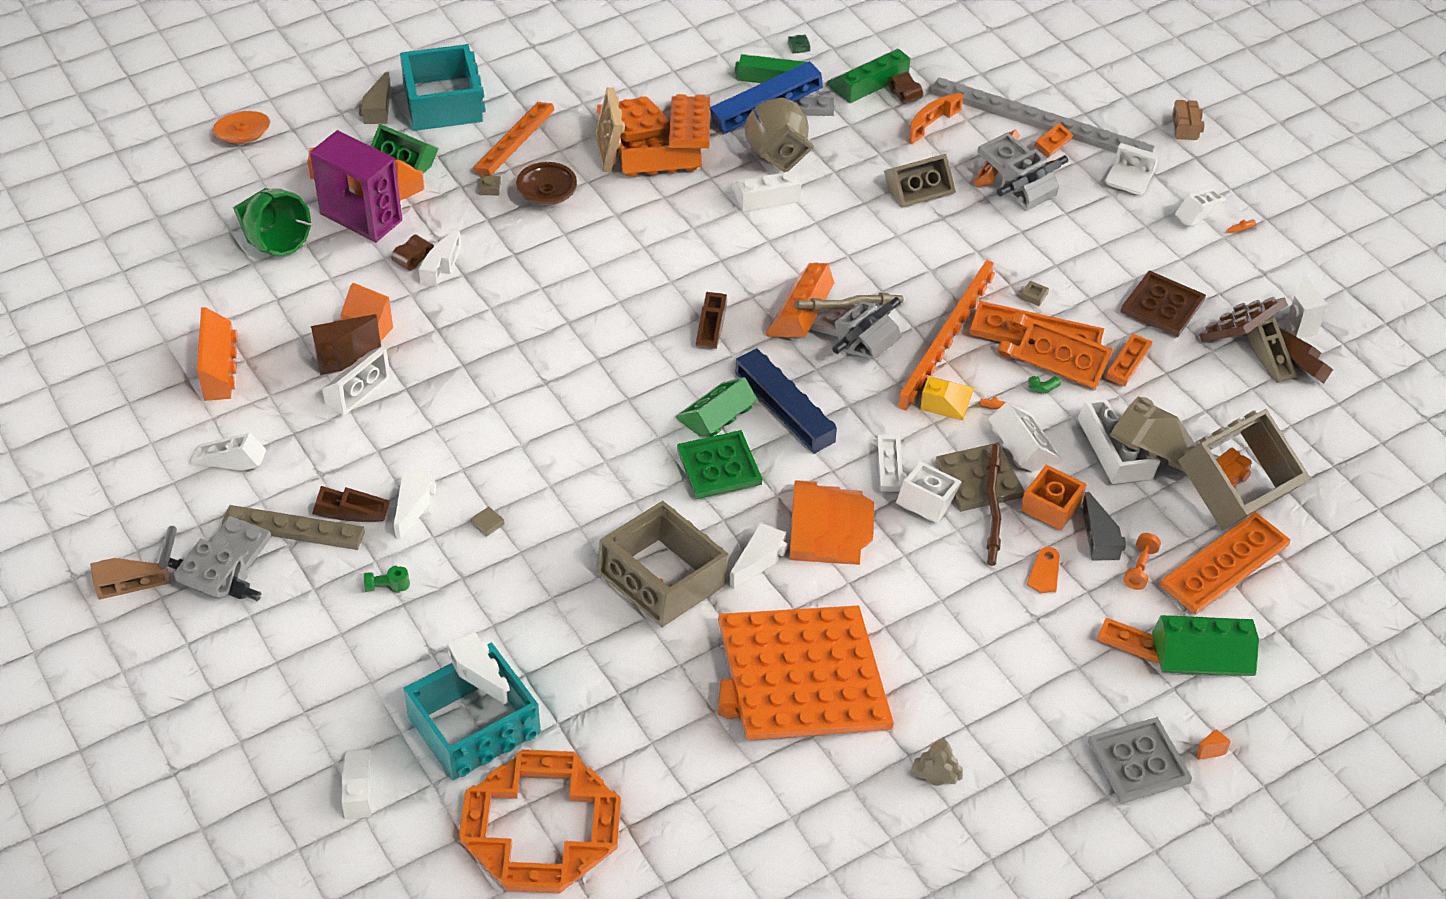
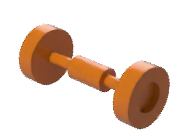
M1142 533L1138 536L1136 546L1142 552L1138 557L1136 568L1128 569L1123 578L1124 583L1135 590H1141L1146 587L1148 576L1142 570L1145 569L1148 554L1157 553L1161 546L1160 539L1151 533Z

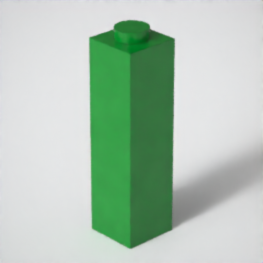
M741 54L740 60L735 63V73H738V81L763 83L806 62Z

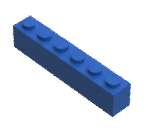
M808 61L710 107L712 122L722 134L728 133L745 125V121L751 111L755 110L756 106L766 100L785 98L796 101L822 89V74Z

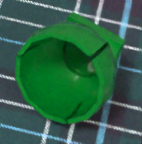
M264 188L233 207L247 243L252 244L261 252L274 256H284L296 252L307 240L311 225L296 220L311 223L310 211L302 198L295 193L284 189Z

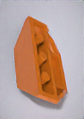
M395 160L400 201L423 191L425 188L423 172L414 169L401 160ZM347 175L349 187L357 195L363 197L362 183Z

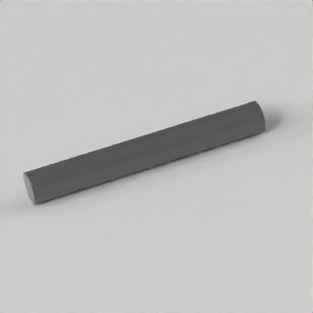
M169 526L158 562L161 568L168 566L177 532L175 526Z

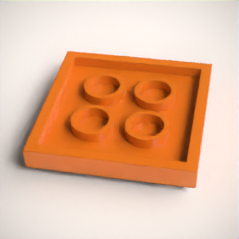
M647 96L619 101V109L622 110L621 119L625 123L624 133H621L620 137L625 142L670 134V119ZM601 104V105H597V111H596V112H597L599 115H600V112H601L602 104Z

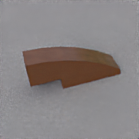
M706 292L695 344L697 347L717 349L726 313L727 294Z
M1280 328L1289 355L1303 370L1324 384L1333 369L1318 359L1322 353L1309 343Z
M321 486L312 514L353 522L384 521L390 500L345 487L344 492Z

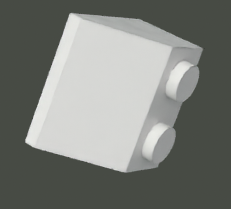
M1307 276L1303 277L1285 322L1286 330L1300 339L1318 335L1328 305Z
M920 462L903 481L896 503L903 506L906 510L923 516L929 521L938 523L946 513L961 481Z

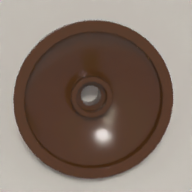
M539 162L526 167L519 173L516 186L518 193L527 201L538 205H554L567 200L574 194L577 188V178L575 173L563 164Z

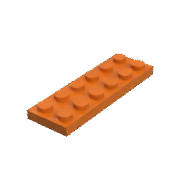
M677 94L672 96L669 148H709L710 97L702 94L695 96Z
M979 301L969 334L998 342L1008 341L1016 346H1020L1026 329H1018L1010 324L1014 312L1022 313L1098 344H1101L1105 328ZM1029 340L1028 343L1032 345L1035 342L1034 340Z
M1254 512L1161 580L1160 586L1196 615L1288 547L1291 539L1258 513Z

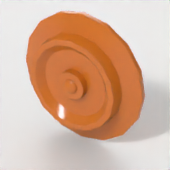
M236 112L219 119L214 124L213 132L216 137L229 143H248L258 139L269 128L270 119L261 112Z

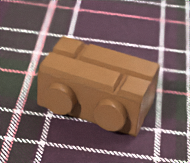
M1175 101L1172 116L1176 139L1186 140L1188 138V140H1198L1200 133L1204 132L1205 124L1204 121H1201L1203 110L1199 109L1197 101Z

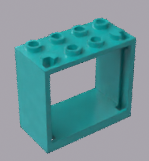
M469 44L400 52L403 84L414 131L483 122L482 113L486 112L485 103L482 102L483 98H485L483 86L480 87L481 78L480 74L477 75L478 66L475 63L474 51H470ZM468 78L470 89L419 96L416 93L415 84Z
M492 642L487 644L489 649L488 656L490 659L494 658L499 667V676L505 677L510 689L507 692V700L515 712L450 746L429 715L479 688L459 677L452 663L403 688L408 718L452 781L468 775L472 770L481 765L490 763L499 755L512 751L521 743L533 740L541 733L539 704Z

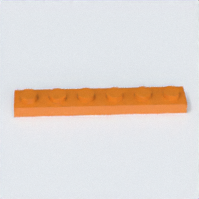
M537 102L473 167L475 174L493 175L555 110L553 103Z

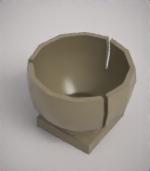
M785 98L766 100L756 106L755 110L751 111L745 121V136L750 146L759 157L766 159L784 173L790 171L814 148L812 142L808 140L809 126L807 117L794 101Z

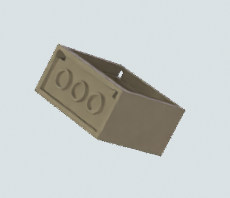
M1267 408L1258 413L1255 410L1251 411L1244 418H1238L1228 424V427L1219 428L1209 437L1207 435L1196 441V444L1183 451L1185 455L1178 459L1222 531L1287 495L1311 479ZM1240 434L1275 486V489L1246 505L1210 451Z
M661 501L600 539L597 573L658 625L664 627L724 587L729 554L712 541L708 535L696 528L692 522L686 520L674 508ZM658 540L696 570L670 588L633 557Z

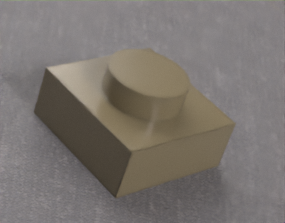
M480 176L479 195L499 196L501 176Z

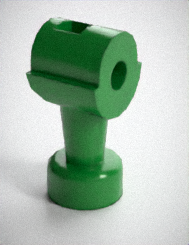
M395 565L385 575L374 577L373 572L364 573L365 592L374 591L375 586H390L396 593L407 590L410 586L408 570L405 567H397Z

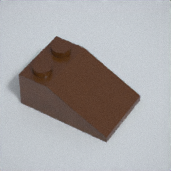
M376 314L311 326L320 375L343 371L369 351L381 347Z

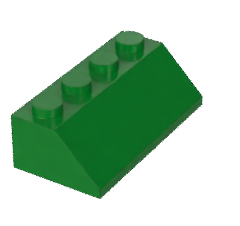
M898 48L828 80L827 85L849 103H853L889 86V77L909 72L911 58Z
M1161 615L1152 631L1162 672L1255 676L1257 673L1259 637L1253 619Z

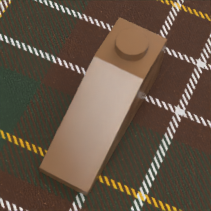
M120 558L90 563L93 585L98 600L171 583L168 568H161L157 563Z

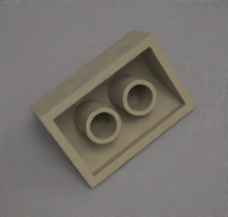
M946 154L884 170L888 189L900 207L956 192Z

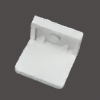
M1120 143L1115 163L1106 177L1105 184L1132 194L1142 195L1155 172L1158 154Z

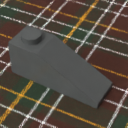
M1085 492L1082 512L1092 561L1120 560L1122 551L1126 549L1125 537L1121 536L1120 527L1092 494Z

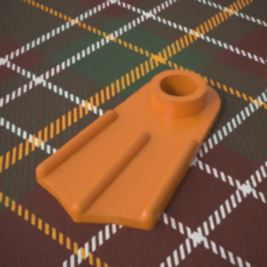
M1044 547L1040 549L1027 582V586L1034 588L1040 594L1045 592L1055 593L1057 590L1060 555L1055 548ZM1045 556H1051L1052 559H1046Z

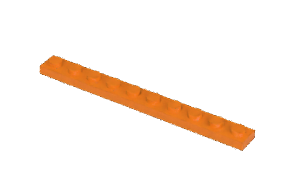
M986 260L900 392L898 408L907 411L910 404L916 402L919 390L924 389L928 376L934 374L937 362L942 361L946 348L949 349L951 347L954 335L960 333L962 323L967 322L970 316V310L976 308L979 296H983L987 284L992 283L995 276L993 271L994 262Z

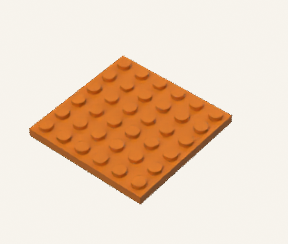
M859 605L719 614L718 623L731 678L736 689L746 741L892 730L894 722Z

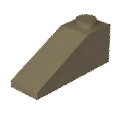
M385 72L363 96L362 104H359V116H363L364 124H387L391 93L389 72Z
M1275 317L1267 319L1247 333L1252 350L1276 383L1297 377Z

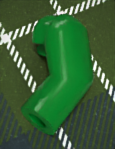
M1032 376L1028 379L1029 389L1035 392L1048 393L1061 385L1060 379L1056 376L1045 382H1040L1038 376Z

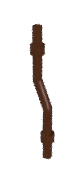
M999 444L992 445L991 457L987 463V469L989 470L987 495L992 515L990 537L987 539L986 545L988 550L987 564L990 566L996 565L997 553L1001 547V539L999 538L1001 513L996 493L997 476L1001 469V446Z

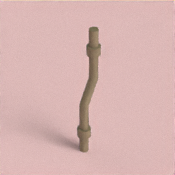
M889 293L856 295L843 300L811 298L810 300H796L795 307L796 309L820 311L821 309H842L858 304L861 301L885 305L895 297L899 298L901 303H903L904 298L903 295H889Z

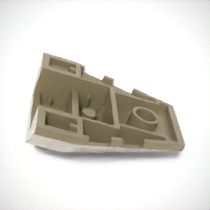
M1138 396L1127 407L1109 436L1134 450L1140 447L1149 451V456L1156 459L1157 455L1169 460L1168 465L1185 472L1178 459L1184 456L1185 453L1183 451L1194 445L1195 442L1177 416L1153 405L1152 400Z

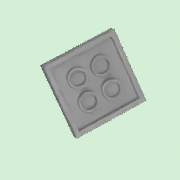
M1158 717L1089 736L1088 743L1121 804L1187 785L1192 781L1191 774Z

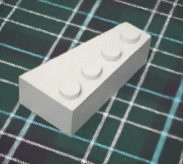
M1105 398L1085 400L1078 416V421L1111 483L1118 484L1153 479L1161 461L1157 457L1156 459L1150 457L1147 450L1140 447L1134 450L1109 436L1121 416Z

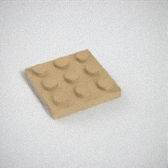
M606 87L595 132L603 172H611L613 164H616V150L620 148V135L625 130V123L621 119L622 110L619 109V97L616 96L615 89Z

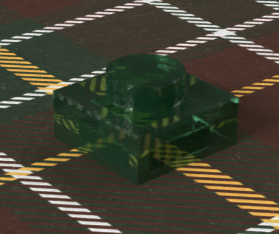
M806 34L788 37V45L792 54L810 52L811 45Z

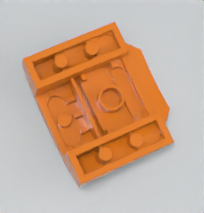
M795 480L790 560L860 565L861 549L873 541L874 501L865 497L861 490L819 486L815 481Z

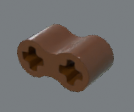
M909 72L889 77L888 85L891 92L897 94L903 104L923 98L921 85L912 79Z
M415 234L405 244L399 245L394 249L391 259L406 270L412 271L425 259L434 245Z

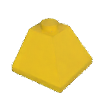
M928 376L922 393L920 410L963 421L974 387Z

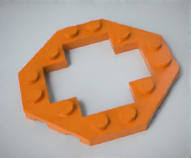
M522 749L505 766L503 764L489 773L483 782L477 786L473 785L465 791L459 840L506 891L561 893L618 849L621 797L615 791L612 792L591 768L588 769L575 752ZM520 777L571 779L569 801L595 802L591 842L564 841L562 864L510 862L512 839L487 838L492 798L518 799Z

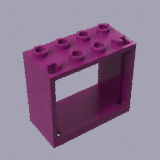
M336 130L310 151L320 215L375 243L403 221L394 157L339 130ZM347 175L362 183L363 197L349 191Z

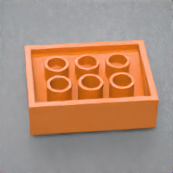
M670 134L629 142H625L621 138V145L617 151L623 174L636 176L639 172L657 174L658 171L666 170L667 173L677 172V169L695 171L697 167H702L701 148H669Z

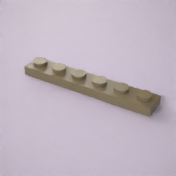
M229 505L222 520L223 525L228 517L231 516L269 530L271 536L354 550H358L365 533L364 526Z

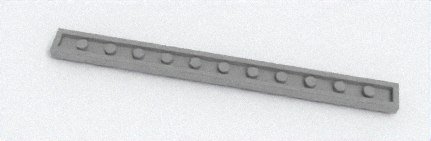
M938 77L931 87V94L944 97L962 93V104L1042 130L1049 131L1060 123L1073 134L1072 139L1117 153L1120 143L1152 153L1154 151V145L974 89L964 84L949 81L948 79Z

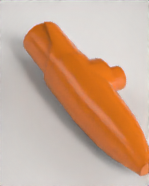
M1254 219L1249 221L1241 220L1238 224L1228 228L1226 232L1235 233L1256 226V221Z
M993 397L991 400L980 399V406L992 409H999L1006 403L999 401L997 397Z

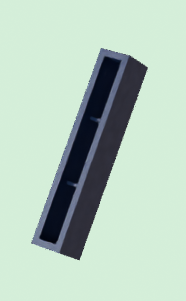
M756 348L736 358L735 374L739 378H746L753 392L814 454L836 442L837 427L835 423L829 420L822 410L816 407L809 400L808 396L802 393L795 383L789 380L782 373L781 369L769 360L767 355Z

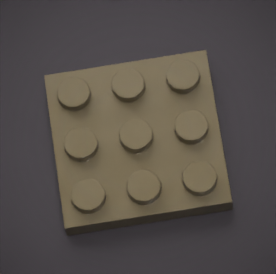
M993 444L936 456L935 463L939 471L961 481L953 498L960 512L989 505L987 495L989 470L987 469V463L991 457ZM1001 447V469L998 472L996 484L998 503L1023 498L1025 492Z

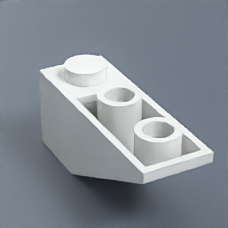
M474 632L448 642L449 658L459 677L503 704L508 703L507 692L510 691L509 685L505 677L499 676V667L494 658L490 659L488 656L489 649L485 640L480 641L478 635Z

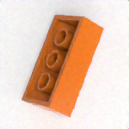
M814 262L809 263L793 283L769 326L766 336L806 337L819 311L796 309L795 301L810 300L811 298L826 300L835 283L828 263Z
M201 307L197 373L204 401L231 399L232 390L235 389V377L232 375L236 374L235 360L233 361V358H237V348L234 343L238 342L237 330H233L232 323L227 318L206 307Z

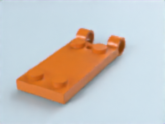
M1014 312L1010 324L1018 329H1026L1020 346H1016L1008 341H1001L997 350L999 354L1008 358H1015L1091 389H1097L1113 349L1038 321L1022 313ZM1029 340H1034L1035 343L1031 345L1028 342Z

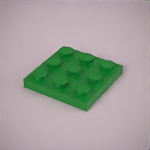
M742 430L677 444L678 454L696 499L762 485V476Z

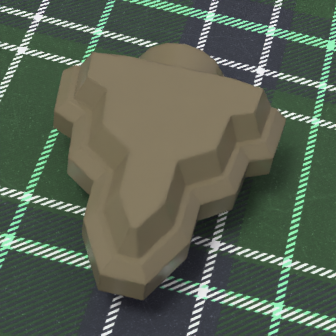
M944 737L933 743L927 752L922 753L920 758H915L912 765V771L916 773L918 778L926 779L935 786H940L944 783L956 784L958 780L963 779V767L958 764V759L952 753L953 749Z

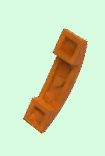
M963 94L947 95L923 107L911 123L909 143L913 144L922 138L925 134V127L942 115L950 118L962 110Z

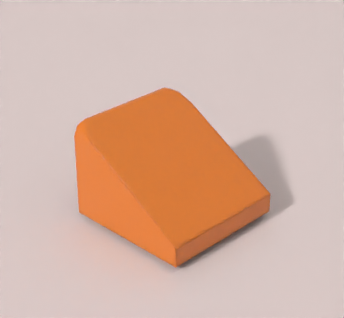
M1216 729L1200 742L1196 758L1200 760L1223 756L1227 754L1231 741Z

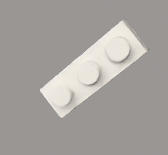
M878 435L880 492H900L903 484L900 435Z

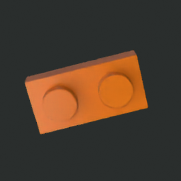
M1058 123L1035 142L1034 147L1049 158L1072 139L1073 134Z

